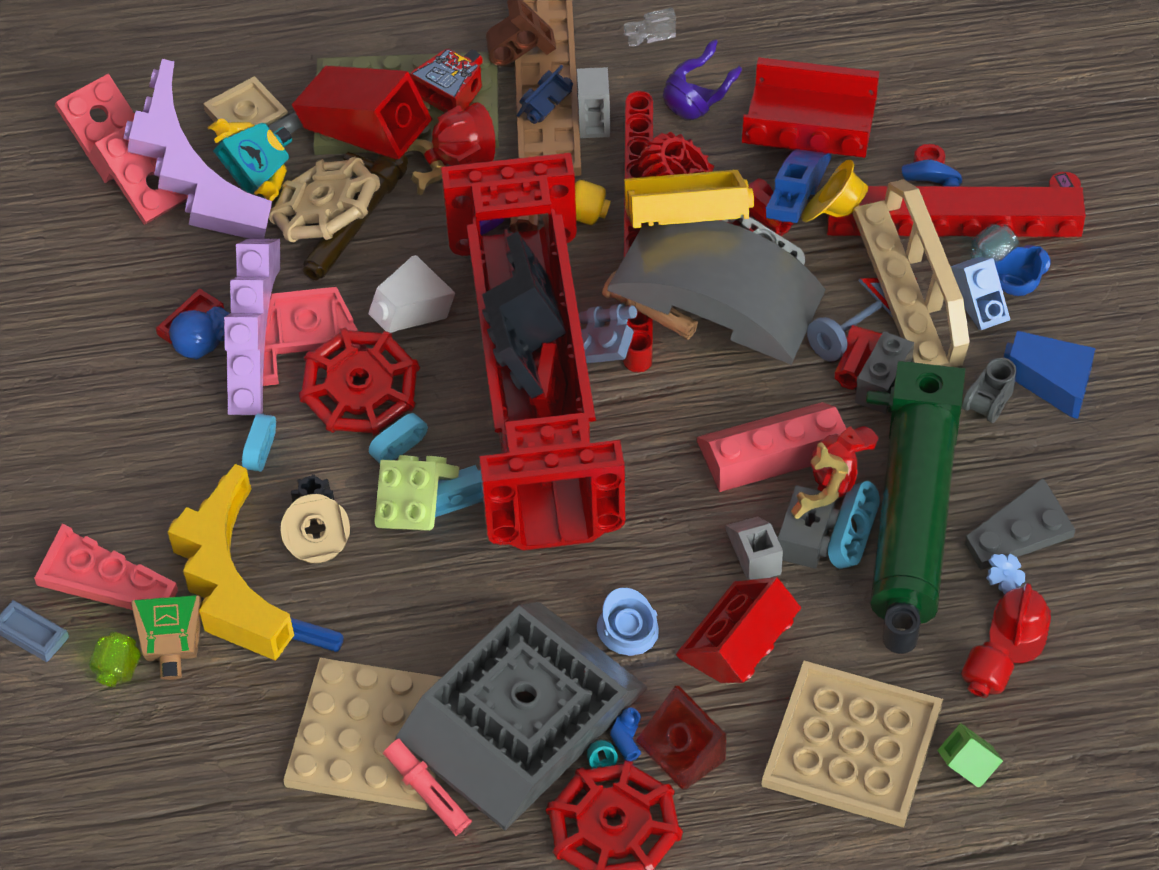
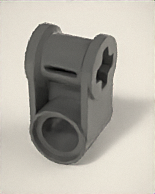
M1006 358L991 360L977 381L967 391L962 409L966 411L972 409L986 416L987 421L994 423L1013 394L1016 377V366L1014 363Z

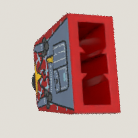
M445 49L414 69L410 76L423 101L445 113L460 105L463 111L481 89V68L479 66L483 63V59L475 50H469L464 56H461L450 49Z

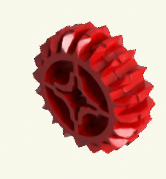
M671 131L667 134L661 133L655 136L644 146L641 155L637 158L640 163L637 168L643 173L641 177L712 172L715 166L708 162L709 156L704 155L700 151L701 147L697 148L694 146L691 139L686 141L682 134L675 136Z

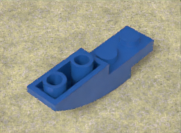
M799 149L794 150L784 161L775 178V190L766 207V218L797 223L810 194L815 195L831 160V154Z

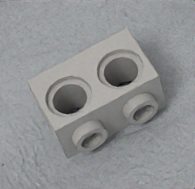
M608 67L577 69L580 138L610 137Z

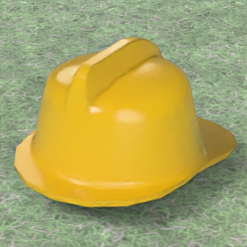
M853 160L843 162L834 171L828 182L811 199L802 212L801 218L803 222L811 221L822 213L834 217H845L853 213L854 207L859 206L868 192V186L853 172Z

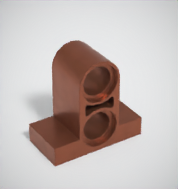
M508 0L509 16L491 27L486 33L489 59L493 64L499 66L512 63L536 46L546 55L556 49L553 29L523 0Z

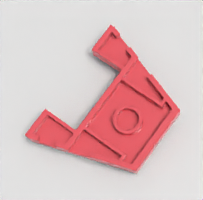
M337 287L274 293L271 295L265 335L263 386L279 384L278 354L314 351L340 332L339 329L345 327L347 330L358 331ZM352 344L353 347H358L359 351H367L366 345Z

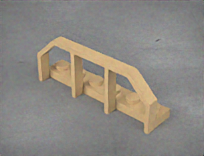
M904 179L888 183L885 200L854 207L853 216L900 337L914 342L912 362L949 367L962 366L969 346L962 294L919 188ZM903 198L913 221L906 253L889 211L900 209ZM924 251L933 271L925 301L910 264L921 262ZM943 300L946 303L951 345L947 356L929 314L941 310Z

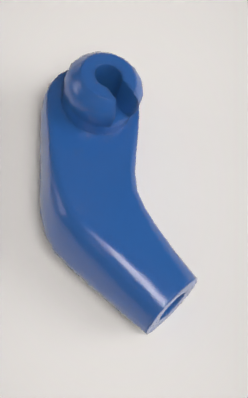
M927 159L902 166V174L906 181H932L950 187H960L962 183V176L957 170L935 160Z

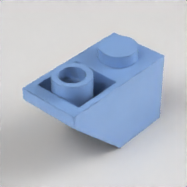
M976 257L950 266L962 294L965 310L979 330H984L1010 320L993 258Z

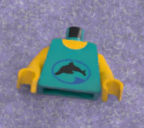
M223 118L208 126V130L212 129L217 134V137L214 138L215 143L221 141L213 152L241 189L252 195L255 194L257 196L261 194L265 199L273 201L279 194L287 172L284 163L289 159V154L284 147L292 142L290 132L285 127H280L272 133L265 123L254 125L251 122H227Z

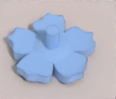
M994 554L988 560L992 568L988 570L986 579L990 585L999 583L998 588L1000 591H1003L1004 595L1025 582V573L1017 570L1021 568V564L1017 557L1012 554L1007 556L1004 554Z

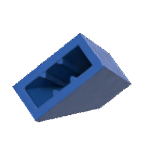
M1017 331L1014 343L1007 342L1003 357L1012 361L1016 366L1015 382L1071 418H1079L1096 348Z

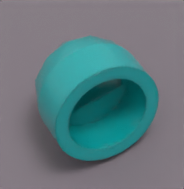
M601 739L591 743L587 750V759L592 768L616 765L618 761L617 752L609 741ZM603 750L606 756L603 760H599L597 752Z

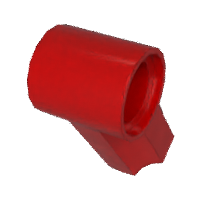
M761 178L754 180L748 185V188H752L754 195V207L749 208V217L753 216L765 227L783 236L794 223L766 218V207L771 199L773 190L765 180Z
M852 325L847 336V350L844 352L835 371L834 379L842 387L851 390L857 387V378L882 333Z

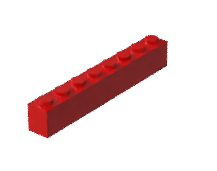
M868 186V192L859 206L885 200L888 186ZM916 186L920 190L938 237H1082L1086 217L1083 187ZM903 198L900 209L889 211L898 235L908 237L911 234L913 221ZM853 213L845 217H834L827 214V235L861 236Z

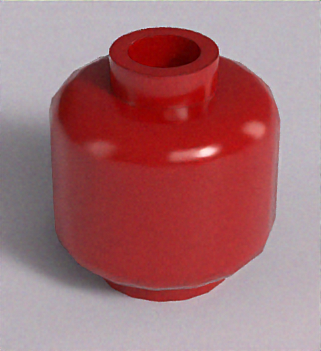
M984 642L983 645L974 646L961 671L963 680L969 685L968 691L982 698H987L989 694H1001L1005 690L1014 669V663L1009 657L1010 652L992 642Z

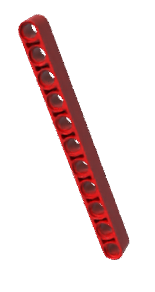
M634 91L626 97L625 179L641 178L643 173L637 168L640 164L637 158L641 155L644 146L653 139V98L645 91ZM624 191L625 257L641 228L632 227L625 210ZM637 311V316L627 321V325L634 333L623 362L628 370L639 373L648 370L652 366L653 319Z

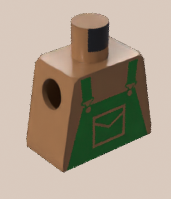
M199 595L132 600V609L143 656L146 661L160 662V679L173 680L182 678L181 659L197 657L201 628L199 609L202 603Z

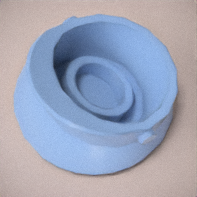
M627 587L615 589L604 600L602 613L597 621L598 636L610 650L618 654L628 656L643 654L652 648L658 639L657 612L653 610L648 600L638 591Z

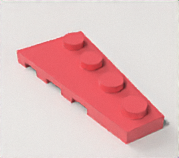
M63 523L34 577L37 586L133 610L132 600L175 597L178 592L176 582L141 564L135 565L127 561L124 555L114 550L110 552L100 547L97 541L88 536L84 538L73 532L72 528Z

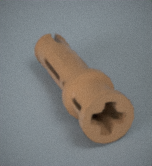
M616 271L608 278L602 291L604 297H612L625 304V306H635L637 311L678 333V335L686 340H689L695 333L698 321L682 314L673 307L669 315L607 291Z

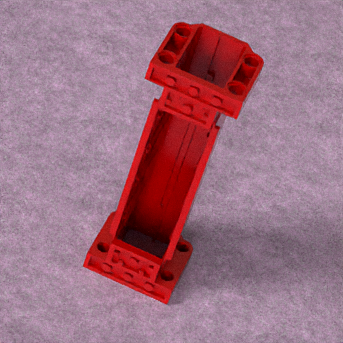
M571 153L441 167L449 248L454 254L471 256L495 433H499L502 453L479 456L488 539L494 544H509L523 551L591 543L604 533L616 531L625 524V465L620 440L590 443L589 422L596 421L567 248V243L571 242L577 233L575 174ZM543 214L544 226L540 230L519 232V234L550 277L567 331L565 335L550 342L557 345L568 380L563 415L536 418V407L531 405L528 393L524 388L519 390L515 386L509 373L511 370L507 365L502 367L493 353V349L496 346L487 332L490 326L482 313V309L486 308L482 294L513 277L511 271L514 268L506 255V252L510 251L506 237L513 233H508V230L505 229V234L481 236L479 221ZM532 352L534 361L536 357H540L541 352Z

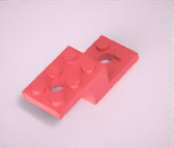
M109 73L55 103L56 109L104 183L112 179L116 181L144 225L187 201L188 195L163 189L154 190L148 187L146 178L154 175L157 159L128 152L129 140L123 139L127 120L133 122L135 113ZM95 108L102 109L106 113L107 119L104 122H96L91 118L90 111Z

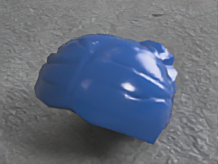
M1026 245L1014 248L1002 260H995L1002 291L1013 296H1025L1033 292L1038 287L1042 275L1050 267L1051 259L1048 253L1041 246Z
M213 307L206 313L196 310L180 313L172 321L169 329L170 340L175 351L184 357L196 360L213 351L220 341L225 340L224 317L230 313L222 307Z

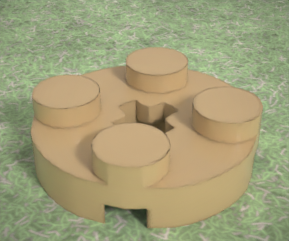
M321 494L305 495L295 500L286 510L281 521V538L286 549L296 559L310 564L324 563L335 558L344 549L350 534V523L345 510L335 500ZM317 519L319 525L324 524L325 531L320 532V538L314 539L312 534H306L305 528L310 526V520Z

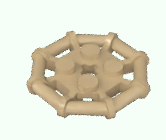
M357 157L332 162H324L323 159L316 162V166L292 181L286 180L282 184V192L275 206L270 209L269 220L280 228L284 238L290 242L308 238L324 237L325 240L333 238L332 234L357 218L363 219L368 214L367 207L374 192L380 187L379 177L372 174L364 166L363 160ZM352 176H357V178L350 180ZM360 192L357 200H354L355 194ZM296 214L291 221L287 219L288 216ZM319 223V225L305 226L306 224Z

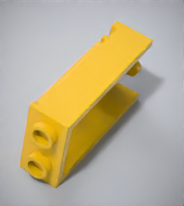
M738 170L624 179L625 210L633 228H641V223L646 222L649 226H654V222H657L658 225L738 219L740 215L744 219H749V208L754 207L753 190L748 188L747 179H743Z

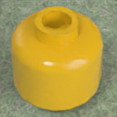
M578 180L575 183L576 221L587 225H594L599 217L605 219L611 201L605 199L606 190L604 187L585 180Z

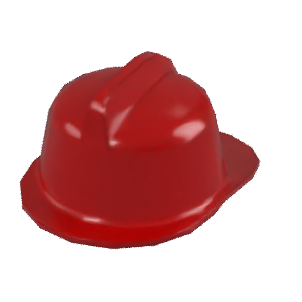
M1026 583L1023 588L1019 587L1007 592L998 601L993 614L990 642L1007 649L1010 652L1009 657L1013 663H1026L1038 657L1045 647L1048 636L1051 610L1042 595L1032 590L1031 584Z

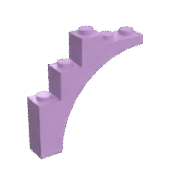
M162 59L160 69H153L149 87L155 88L153 97H146L143 112L136 111L133 122L127 120L123 139L129 140L128 152L157 159L154 176L159 177V189L188 195L185 212L191 213L189 225L248 239H264L272 201L249 194L225 181L210 169L192 149L180 128L173 105L172 76L174 61Z
M246 239L236 244L237 277L230 280L231 313L224 317L225 350H227L228 415L263 414L265 335L271 292L275 278L280 272V239Z

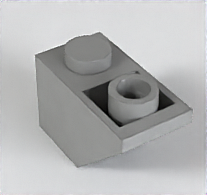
M754 517L725 526L747 580L781 575L783 550L771 523L760 517Z

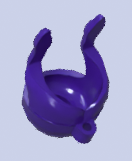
M716 39L708 43L704 53L699 58H691L680 63L666 81L663 91L664 102L674 114L683 119L695 120L700 116H704L710 110L709 107L720 101L725 96L731 84L738 79L742 68L740 66L732 69L727 74L722 85L715 90L686 82L685 75L704 65L714 55L718 43Z

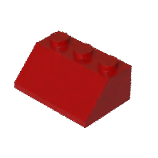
M778 577L734 581L678 650L676 655L680 660L720 683H743L752 677L755 672L754 668L760 660L773 650L774 642L778 637L792 626L793 618L800 611L801 606Z

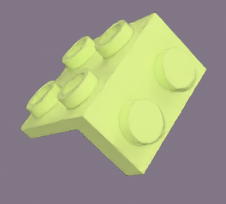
M399 455L398 460H380L375 511L376 527L383 529L432 530L435 522L438 480L458 478L459 467L446 464L447 458L426 456V461H419V457Z

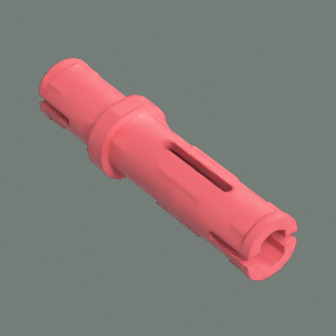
M400 738L384 750L383 755L403 776V783L406 786L411 785L455 836L459 835L472 823V820L427 771L429 766L424 761L420 763Z

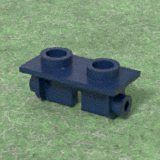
M560 65L553 73L548 70L538 81L539 87L535 91L530 88L519 101L522 107L516 115L518 118L525 112L531 123L542 122L555 108V105L548 98L558 105L572 92V80L568 77L563 78L560 75L564 67L563 65Z

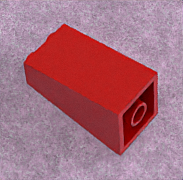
M325 66L291 104L305 129L398 160L432 121L409 72L401 70Z

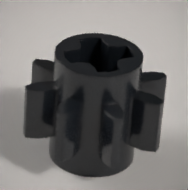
M315 474L302 480L298 479V490H291L292 502L310 494H321L334 500L333 490H330L329 480L325 479L322 481Z

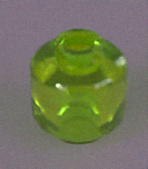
M110 632L109 636L100 637L96 642L88 663L90 670L97 675L95 680L109 687H116L117 682L127 683L131 681L141 657L140 650L136 647L137 642L131 637L117 632Z

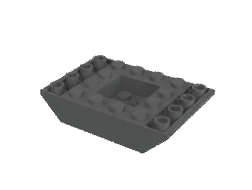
M542 603L518 605L422 695L395 740L400 738L419 761H424L431 771L505 831L589 748L591 743H594L615 722L617 716L622 714L625 708L630 707L647 690V686ZM527 691L535 697V700L530 703H522L517 700L515 695L519 692Z

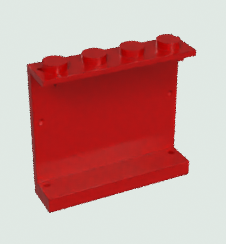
M758 57L756 83L748 115L744 114L742 143L866 158L877 100L880 71Z

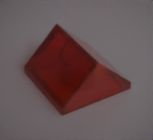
M675 686L636 739V742L682 790L689 788L726 761V733L680 686Z

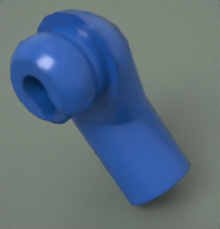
M631 707L625 708L622 714L617 716L610 732L615 746L623 758L628 761L636 760L641 754L640 749L633 740L641 716L635 708Z

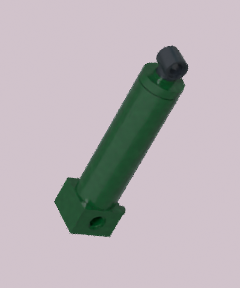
M898 361L895 387L891 386V393L869 390L866 395L867 404L889 406L888 413H891L890 444L870 604L872 611L878 617L884 619L882 636L884 645L891 652L898 654L908 653L916 647L920 624L930 621L938 612L954 451L957 442L966 368Z

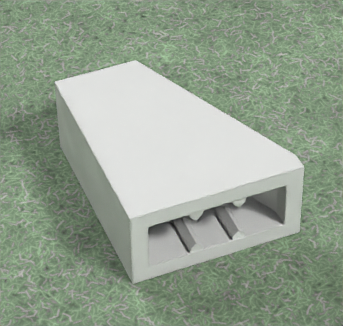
M417 255L411 256L377 287L368 314L385 331L390 333L447 318L455 292Z

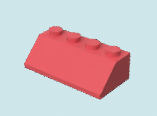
M821 402L698 436L697 443L719 492L811 467L812 452L817 448V445L829 435H840L846 430V427L837 408Z

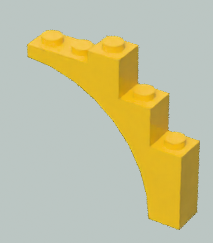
M234 464L228 474L221 477L217 488L210 497L201 503L199 511L197 512L186 507L182 514L172 521L167 532L173 553L188 559L183 572L189 592L204 598L199 609L204 631L276 661L293 638L294 631L290 614L268 603L254 592L237 572L231 559L232 530L239 510L252 490L247 468Z

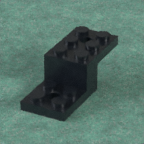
M517 231L506 237L510 251L506 252V255L514 268L511 271L513 277L482 294L486 307L482 309V313L490 326L487 332L496 346L493 349V353L498 363L502 367L506 365L511 370L509 373L515 386L519 390L524 388L531 399L544 392L532 352L541 348L543 343H550L565 335L567 331L550 277Z

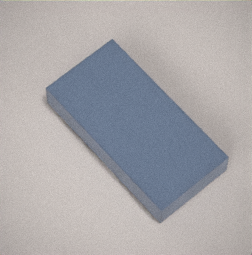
M14 600L0 614V636L45 662H48L69 638L67 630Z

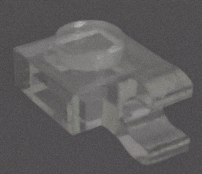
M672 7L645 13L643 21L627 22L623 25L624 35H628L629 46H638L644 39H646L647 43L676 37V15Z

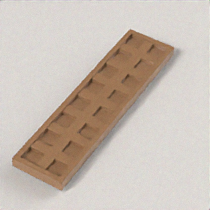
M523 0L553 29L556 49L546 55L536 46L515 60L517 113L522 107L519 103L522 96L530 88L535 91L539 87L538 81L548 70L553 73L560 65H563L564 67L560 75L563 78H570L573 82L572 92L558 105L548 98L555 105V108L542 122L531 123L525 112L519 118L517 117L518 157L526 158L571 153L574 174L579 176L582 173L572 0Z

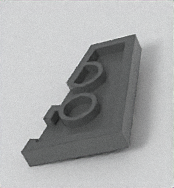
M1042 478L966 536L965 544L980 570L991 567L988 560L994 554H1004L1005 556L1012 554L1015 557H1019L1073 538L1075 528L1048 484Z

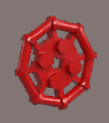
M346 327L339 329L340 332L313 352H307L304 356L306 364L299 399L310 407L326 425V430L331 433L335 431L372 433L373 436L379 435L380 431L405 412L414 409L416 405L414 401L417 372L420 370L419 362L412 359L392 338V333L351 331L347 330ZM352 344L375 346L367 348V351H359V348L353 347ZM344 346V351L331 360L327 359L328 356ZM387 350L398 363L391 365L382 355V352ZM322 368L327 371L325 383L316 385L318 369ZM402 374L403 383L400 393L393 389V378ZM357 375L360 378L366 376L368 378H366L365 384L354 385L353 376ZM328 395L337 405L333 413L319 397ZM387 400L395 402L394 405L375 417L373 410ZM346 411L354 415L366 413L368 420L342 417Z
M625 760L624 764L591 769L580 767L576 769L575 776L554 801L547 804L546 814L550 817L555 846L553 854L558 860L563 859L579 870H654L674 843L680 841L683 835V830L678 824L673 799L674 789L670 784H663L635 767L633 761ZM620 779L618 783H613V787L603 788V785L597 786L595 784L596 782ZM632 781L649 793L644 795L629 786L628 783ZM582 789L588 792L578 805L571 804ZM660 804L663 822L652 820V815L650 814L651 806ZM617 814L621 815L620 825H608L605 817L610 816L613 818ZM566 817L576 819L578 833L569 838L565 823ZM651 834L661 836L646 855L641 846ZM585 845L600 855L598 863L577 851L576 848ZM632 854L636 860L607 865L610 857L613 859H623Z

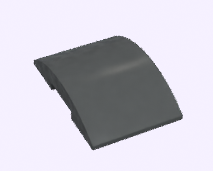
M720 220L658 225L657 222H654V226H649L647 222L644 223L607 291L669 315L672 307L675 306L733 330L730 338L731 341L790 365L793 363L808 326L826 290L800 261L777 244L745 228Z

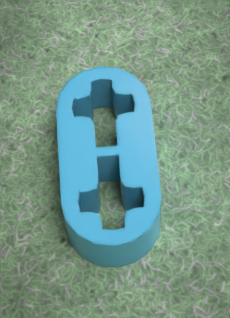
M256 414L242 455V467L247 468V470L259 472L263 470L276 432L275 416Z
M415 413L405 415L374 438L369 446V454L378 463H380V460H396L399 455H403L423 439L428 429L427 423Z

